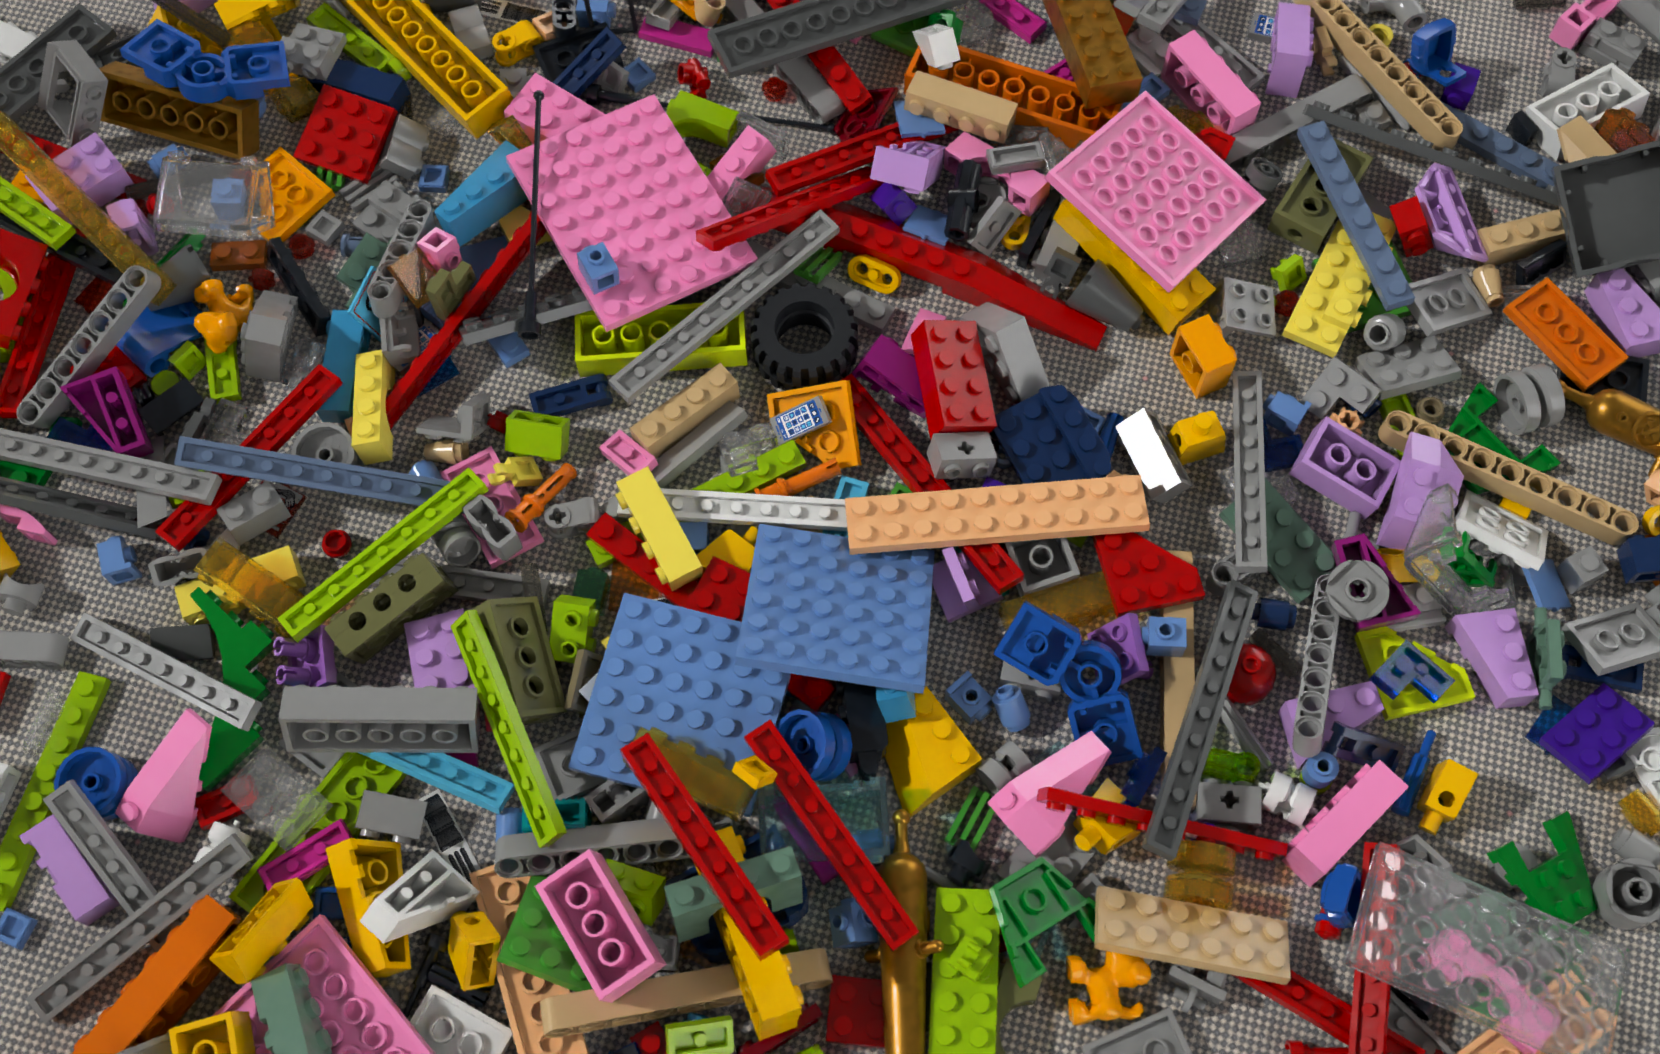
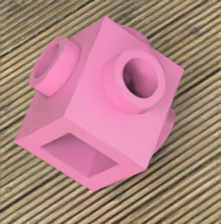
M437 227L417 242L419 253H421L422 257L421 264L429 272L437 274L440 268L451 272L462 260L460 245L456 237Z

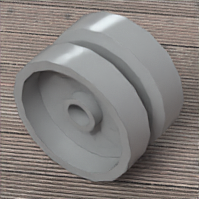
M1543 363L1525 367L1521 371L1517 370L1501 374L1496 378L1493 395L1499 401L1495 407L1503 425L1515 435L1535 431L1537 427L1543 428L1558 424L1563 419L1565 396L1556 374L1549 366Z
M316 423L305 428L297 436L292 446L291 455L365 467L351 446L352 436L343 427L333 423ZM318 490L326 494H339L335 492Z

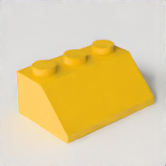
M296 877L275 883L209 958L236 984L249 983L260 977L266 970L264 964L271 956H277L288 944L286 938L293 930L298 931L308 921L309 916L307 913L314 905L302 881Z

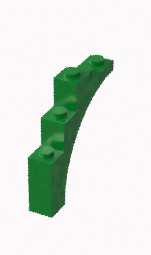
M198 587L190 596L205 613L216 634L222 656L223 683L261 702L271 693L265 687L269 681L257 669L252 673L250 671L274 649V642L271 639L275 634L263 623L257 626L252 620L241 628L244 622L232 610L226 614L219 607L223 601L212 590L205 593ZM215 716L206 762L201 764L199 780L203 781L202 788L210 792L265 740L259 734L263 728L255 720L247 732Z

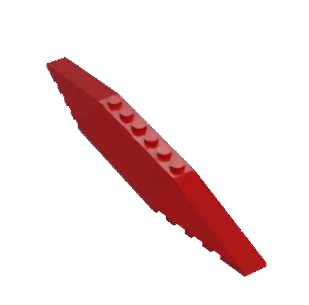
M758 186L746 194L735 189L726 209L732 214L739 215L797 192H790L777 197L774 190L770 187ZM845 202L837 203L828 209H822L839 226V233L823 246L824 249L831 247L835 253L838 251L843 253L845 250L855 255H870L895 266L900 272L943 287V294L977 307L990 302L1024 316L1030 327L1097 352L1107 326L1084 313L1070 308L1062 299L1058 297L1056 299L1053 298V294L1045 289L1043 292L1039 291L1041 289L1040 286L991 257L949 241L943 246L927 239L923 240L919 236L903 231L904 224L897 226L888 218ZM816 212L808 217H801L787 225H781L773 229L789 235Z

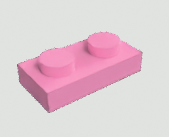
M620 429L599 447L602 455L628 476L647 466L652 471L659 465L653 455Z

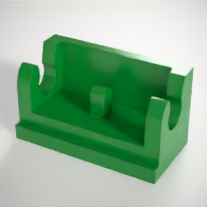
M1446 528L1437 558L1467 587H1494L1495 581L1493 579L1497 570V562L1491 558L1486 569L1483 566V557L1476 555L1468 547L1471 539L1469 533L1464 531L1461 535L1462 539H1460L1456 535L1457 531L1454 528Z

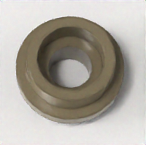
M1423 398L1415 406L1416 417L1431 424L1439 423L1444 417V406L1438 398ZM1425 410H1430L1433 413V415L1427 413Z

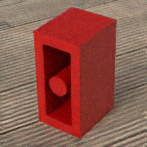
M1417 196L1389 206L1406 258L1412 255L1420 256L1429 249L1434 248L1428 224Z

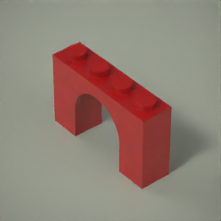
M0 228V269L12 277L17 287V290L10 297L0 301V347L8 350L12 340L17 342L23 326L19 325L21 317L27 319L32 303L28 300L31 294L37 295L42 281L37 278L40 271L46 273L51 257L46 256L48 245Z

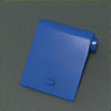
M192 302L152 312L146 307L116 346L147 376L154 377L160 371L168 369L170 365L168 361L170 358L169 353L180 348L187 340L192 342L203 336L194 326L195 317L203 312Z

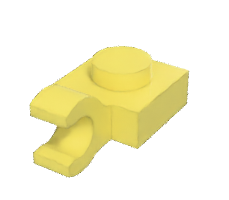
M533 456L508 457L505 463L493 465L496 473H489L487 475L490 484L493 486L501 485L509 480L512 481L514 487L539 486L543 480Z

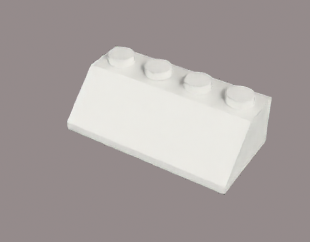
M1610 63L1526 106L1525 111L1530 120L1539 129L1535 135L1538 146L1558 161L1564 158L1557 133L1558 128L1581 115L1601 137H1604L1642 117L1650 92L1616 65Z

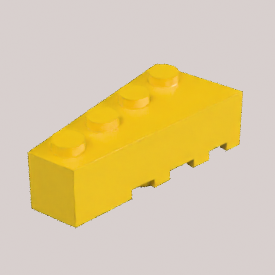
M349 838L325 848L354 953L374 978H386L411 969L408 935L383 943L360 922L374 899L403 875L401 844L397 842Z

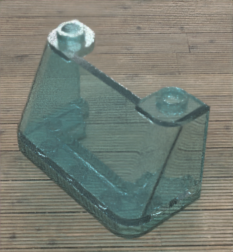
M886 776L870 777V781L863 782V786H860V780H854V783L817 785L872 864L884 863V857L890 856ZM771 783L759 788L760 855L792 845L797 863L828 861L777 786Z

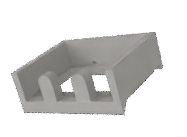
M77 40L47 42L37 107L48 112L64 135L70 140V146L72 147L94 132L98 135L108 79ZM68 71L77 82L73 107L70 106L66 99L54 100L55 93L67 92L70 89V85L65 79H58L59 72Z

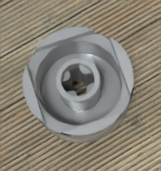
M1628 858L1598 873L1592 885L1594 900L1598 908L1596 910L1598 918L1616 928L1624 930L1638 929L1660 918V872L1655 869L1657 867L1644 859Z

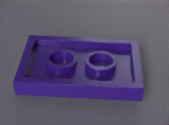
M1603 683L1540 738L1539 744L1590 785L1651 731L1655 722Z

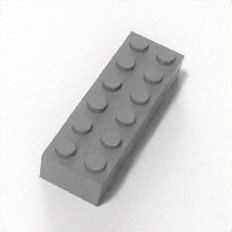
M307 685L283 687L279 723L287 752L478 753L481 720L477 688L458 686L456 688H438L435 686L406 688L404 686L373 687L369 685L360 687H341L338 685H329L327 687H309Z

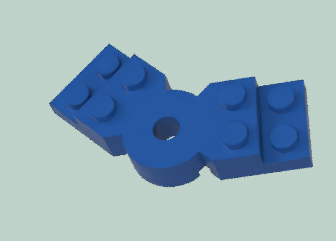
M156 19L120 48L122 57L143 68L147 78L166 88L179 87L181 94L186 99L196 103H213L227 96L235 100L265 97L264 89L291 86L284 41L228 46L221 52L222 56L213 53H202L200 41Z
M1025 600L993 655L1046 686L1060 682L1064 692L1072 699L1068 705L1067 713L1074 740L1092 731L1112 752L1104 766L1144 758L1128 692L1119 687L1122 677L1121 664L1116 653L1102 642L1095 640L1082 641L1079 628L1053 613L1052 615L1048 614ZM1087 667H1093L1099 674L1094 679H1087L1081 672Z

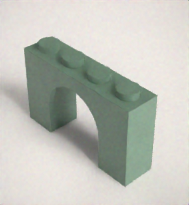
M792 845L738 862V865L760 897H767L772 913L803 903L802 874ZM702 874L664 886L678 942L681 943L710 933L708 920L716 911L723 908V905Z

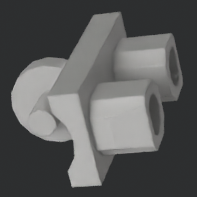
M1174 964L1167 970L1164 979L1188 991L1186 992L1176 987L1172 995L1183 1001L1181 1011L1188 1013L1191 1006L1202 1011L1205 1008L1206 1001L1196 997V995L1217 1006L1220 1002H1223L1227 994L1223 990L1227 974L1208 970L1205 979L1202 980L1193 975L1196 968Z

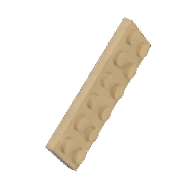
M1100 885L1097 888L1094 949L1287 985L1291 979L1288 921Z

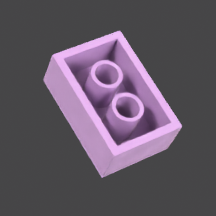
M96 132L25 175V178L48 208L71 225H74L135 186L123 166Z
M1326 416L1312 430L1289 475L1347 510L1359 512L1361 518L1366 519L1379 508L1398 472L1401 461Z
M463 608L404 623L415 688H423L425 686H435L438 688L466 686L475 688L451 629V625L465 612Z

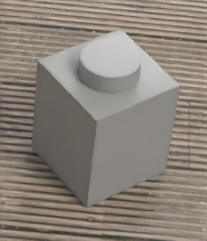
M1592 545L1567 557L1556 568L1562 584L1570 595L1595 584L1609 571Z

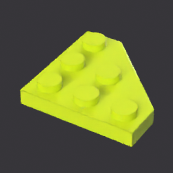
M1387 626L1358 632L1354 636L1370 681L1374 680L1384 706L1382 714L1385 721L1472 701L1476 697L1465 668L1454 662L1452 664L1435 656V652L1415 641L1411 643L1396 635L1397 632Z

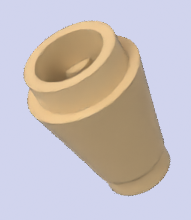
M1485 264L1476 268L1472 273V282L1489 307L1501 305L1505 300L1500 270L1495 268L1493 264Z
M453 438L425 445L424 457L427 461L455 465L469 458L468 443L454 442Z

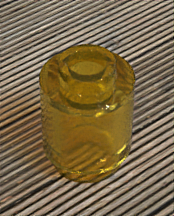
M1637 788L1617 802L1622 808L1620 812L1638 831L1643 834L1647 832L1650 837L1660 831V808L1647 793L1643 794Z

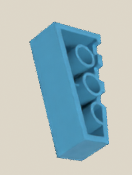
M507 140L434 211L443 231L455 236L460 247L528 200L506 160L507 155L519 151V149Z

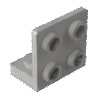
M1223 277L1214 285L1216 290L1207 301L1208 314L1213 322H1217L1221 327L1224 339L1233 331L1268 338L1276 336L1272 287Z
M479 393L462 404V407L458 410L457 418L433 415L416 427V433L425 434V438L428 439L449 437L453 438V441L457 443H469L489 428L486 423L489 420L487 415L490 413L491 394Z

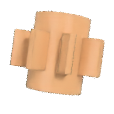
M1342 407L1339 415L1333 412L1330 415V419L1355 434L1361 436L1363 433L1360 429L1365 421L1360 420L1357 410L1351 411Z

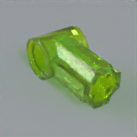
M1210 747L1202 774L1229 780L1232 783L1235 781H1248L1253 784L1261 769V763L1258 757L1250 752L1234 753ZM1241 764L1248 766L1252 774H1241L1237 766Z

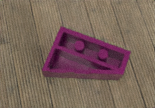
M881 334L864 353L850 374H853L856 379L860 377L873 384L871 390L877 393L882 389L895 396L893 402L925 418L926 414L915 356L901 349L894 339Z
M116 366L59 387L116 453L138 458L155 453L126 377Z
M1365 533L1333 542L1331 550L1336 566L1349 560L1371 561L1378 565L1388 577L1390 591L1387 605L1374 618L1353 622L1356 633L1418 618L1421 614L1420 610L1412 603L1400 582H1397ZM1352 583L1349 586L1352 589L1350 594L1353 597L1360 596L1362 598L1365 596L1363 593L1365 586L1363 584L1356 586Z

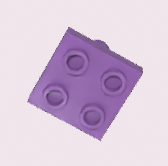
M1127 613L1087 634L1088 640H1095L1106 644L1118 656L1122 676L1120 685L1135 678L1147 680L1152 677L1153 668L1149 667L1153 665L1146 657L1137 614ZM1094 668L1095 676L1097 677L1099 672Z
M319 625L298 643L292 638H284L282 636H278L274 640L273 648H280L273 650L276 656H287L288 666L280 665L276 670L277 677H284L277 678V684L327 687L337 683L334 641L324 629L327 625Z

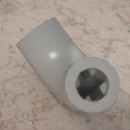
M1358 0L1363 14L1374 12L1390 13L1398 19L1403 30L1406 32H1412L1421 28L1428 19L1424 8L1418 0Z

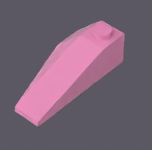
M191 708L186 709L126 789L115 814L136 833L176 843L185 841L197 818L198 808L194 807L196 794L202 789L203 781L199 780L201 764L206 762L212 726Z
M1090 731L1009 781L987 803L1030 852L1038 858L1061 837L1066 828L1064 824L1072 812L1070 809H1065L1064 813L1047 810L1045 803L1036 801L1038 789L1053 787L1083 794L1087 786L1094 783L1112 752Z

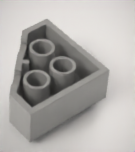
M263 290L260 298L256 299L255 306L249 312L247 323L243 322L240 333V340H242L240 352H243L241 364L245 365L246 376L280 382L298 310V297Z
M986 302L959 317L961 321H976L985 368L994 376L1004 390L1006 398L1011 403L1018 404L1038 394L1039 389L1050 386L1024 316Z

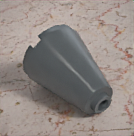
M191 244L184 246L154 271L160 276L162 283L159 292L147 307L152 312L195 301V288L199 287L205 280H210L211 276Z
M1097 259L1065 302L1070 308L1125 332H1128L1130 328L1135 331L1145 318L1141 315L1144 311L1141 305L1105 263Z

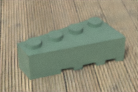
M285 963L250 981L259 1020L263 1024L268 1025V1031H266L264 1037L267 1050H270L272 1054H333L330 1048L332 1047L331 1036L326 1029H323L319 1018L321 1015L320 1006L311 996L308 988L310 984L308 974L300 964Z

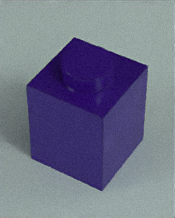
M1455 62V65L1467 72L1466 77L1447 87L1445 86L1440 101L1453 108L1465 111L1482 70ZM1451 71L1449 77L1454 76L1455 73Z
M885 182L869 197L897 226L917 208V205L899 186Z

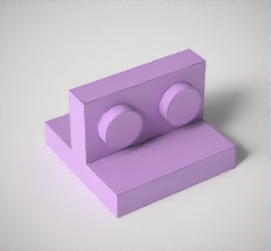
M947 547L942 550L945 559L934 564L932 584L949 623L1004 599L1002 594L999 595L963 551L957 553L954 547Z

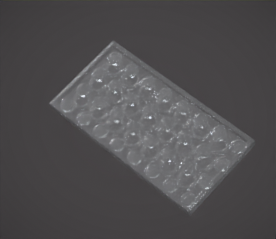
M1380 841L1374 848L1344 965L1546 1054H1611L1630 949Z

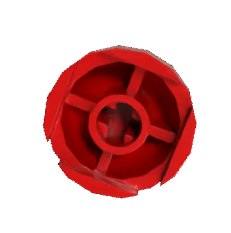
M1243 643L1227 693V697L1232 703L1238 702L1245 705H1254L1263 701L1272 691L1276 680V665L1271 655L1262 647L1251 643Z

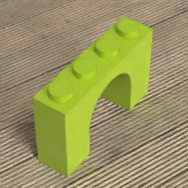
M680 90L676 98L671 99L667 106L666 113L682 138L697 137L727 148L738 131V111ZM699 164L702 171L706 175V167Z

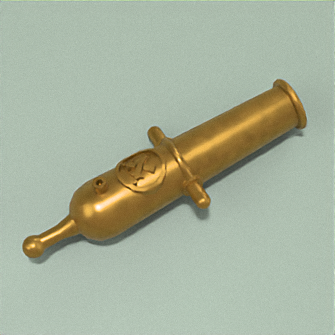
M1559 380L1565 398L1585 409L1586 420L1591 428L1598 433L1654 455L1656 459L1648 472V476L1654 470L1660 469V409L1621 390L1605 389L1592 395L1577 391L1567 386L1564 381Z
M898 809L892 815V821L895 824L893 854L886 857L882 862L878 873L915 924L919 933L893 952H891L880 936V946L878 949L868 950L864 954L866 962L881 963L885 1054H925L926 958L929 954L940 953L944 949V943L941 940L927 941L930 932V911L927 907V873L925 865L910 852L908 824L911 818L905 809Z

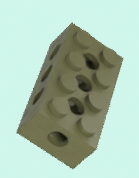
M1333 138L1359 187L1366 176L1373 157ZM1309 158L1274 211L1267 230L1317 254L1339 217Z
M423 552L420 555L415 554L409 557L404 562L402 569L395 574L390 573L379 581L377 588L372 592H365L357 597L354 601L355 605L347 611L343 610L336 613L330 619V624L324 629L345 657L365 664L405 633L404 623L423 619L459 591L441 566Z
M537 596L488 599L471 609L478 612L523 725L544 723L567 712L564 709L565 700Z

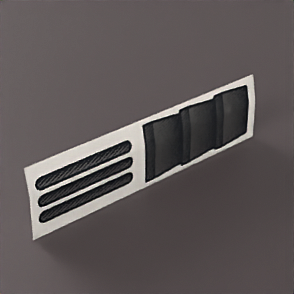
M482 0L480 10L482 15L514 23L528 20L531 24L532 18L550 12L505 0Z
M437 789L419 799L420 801L428 802L423 821L442 858L471 883L469 873L481 868L440 790Z

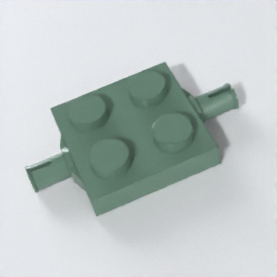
M366 233L336 276V280L346 285L353 293L344 305L346 309H349L370 266L378 268L391 239L386 243Z
M1537 607L1533 609L1535 624L1533 632L1526 639L1527 653L1539 692L1537 696L1539 698L1538 708L1540 710H1551L1553 708L1551 693L1553 687L1564 679L1567 671L1566 661L1562 660L1565 634L1561 631L1560 620L1547 619V608Z

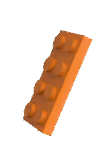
M1548 277L1506 305L1503 310L1582 392L1592 387L1629 358Z

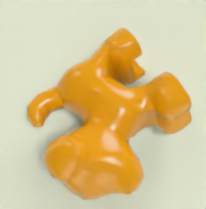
M219 279L205 280L199 287L195 288V300L198 303L206 304L209 312L198 314L194 319V326L203 335L207 346L215 354L226 352L227 348L237 340L238 332H241L243 322L247 323L250 310H253L254 291L251 285L236 286L237 293L235 295L227 294V296L224 293L223 283Z
M1106 951L1105 964L1103 966L1088 968L1081 957L1075 955L1066 956L1068 980H1070V983L1086 985L1090 996L1088 1004H1085L1083 1000L1077 997L1068 999V1015L1072 1025H1083L1097 1019L1101 1021H1110L1117 1018L1134 1020L1142 1016L1144 1008L1141 1002L1130 1008L1122 1006L1119 988H1134L1139 985H1146L1149 982L1151 968L1145 963L1144 958Z

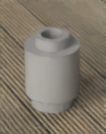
M1623 825L1609 843L1615 849L1614 853L1624 860L1640 858L1651 862L1655 866L1660 862V845L1634 827L1630 829Z

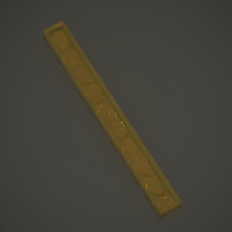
M0 110V150L122 273L134 265L157 273L162 283L159 292L151 300V303L160 306L177 284L5 112ZM145 276L140 280V286L144 283Z

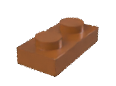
M266 240L211 243L209 266L213 272L267 269L268 243Z

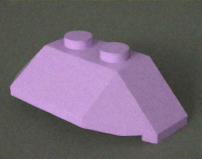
M1438 163L1432 164L1414 191L1428 224L1433 247L1439 251L1485 263L1489 260L1452 168Z
M1412 431L1409 433L1376 545L1385 548L1414 550L1444 535L1446 528H1449L1464 475L1441 440Z

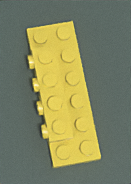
M1372 212L1389 245L1396 231L1394 221ZM1340 219L1282 333V336L1332 358L1336 356L1349 327L1356 328L1363 314L1358 311L1359 306L1363 305L1366 307L1373 293L1372 290L1368 289L1371 281Z

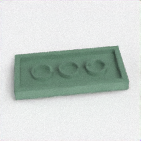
M1265 478L1267 570L1299 604L1315 591L1317 578L1324 574H1331L1337 566L1332 551ZM1234 501L1219 516L1235 533Z

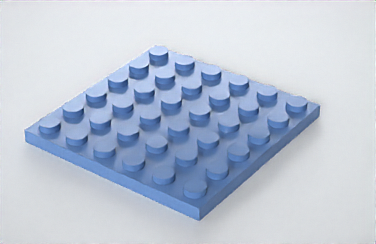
M759 524L735 665L923 694L926 678L935 551L917 549L850 555L848 537Z
M624 593L568 768L572 771L644 789L621 755L620 749L649 733L697 804L751 818L759 789L754 790L733 773L732 769L735 762L754 755L745 742L744 736L769 719L775 727L777 726L791 674L735 665L742 625L740 621Z

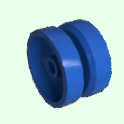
M798 709L788 712L779 720L776 726L814 781L825 782L835 779L845 770L851 759L853 746L851 733L846 723L834 714Z
M85 747L74 751L63 760L56 772L54 789L56 790L68 780L74 779L104 821L118 818L115 811L126 789L137 776L138 771L131 761L118 754L99 747Z

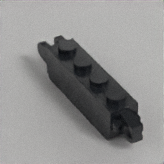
M835 680L836 696H842L843 706H838V715L846 723L851 733L853 746L849 762L856 763L857 774L861 783L872 784L877 777L878 761H881L886 755V748L888 746L886 721L877 703L876 687Z

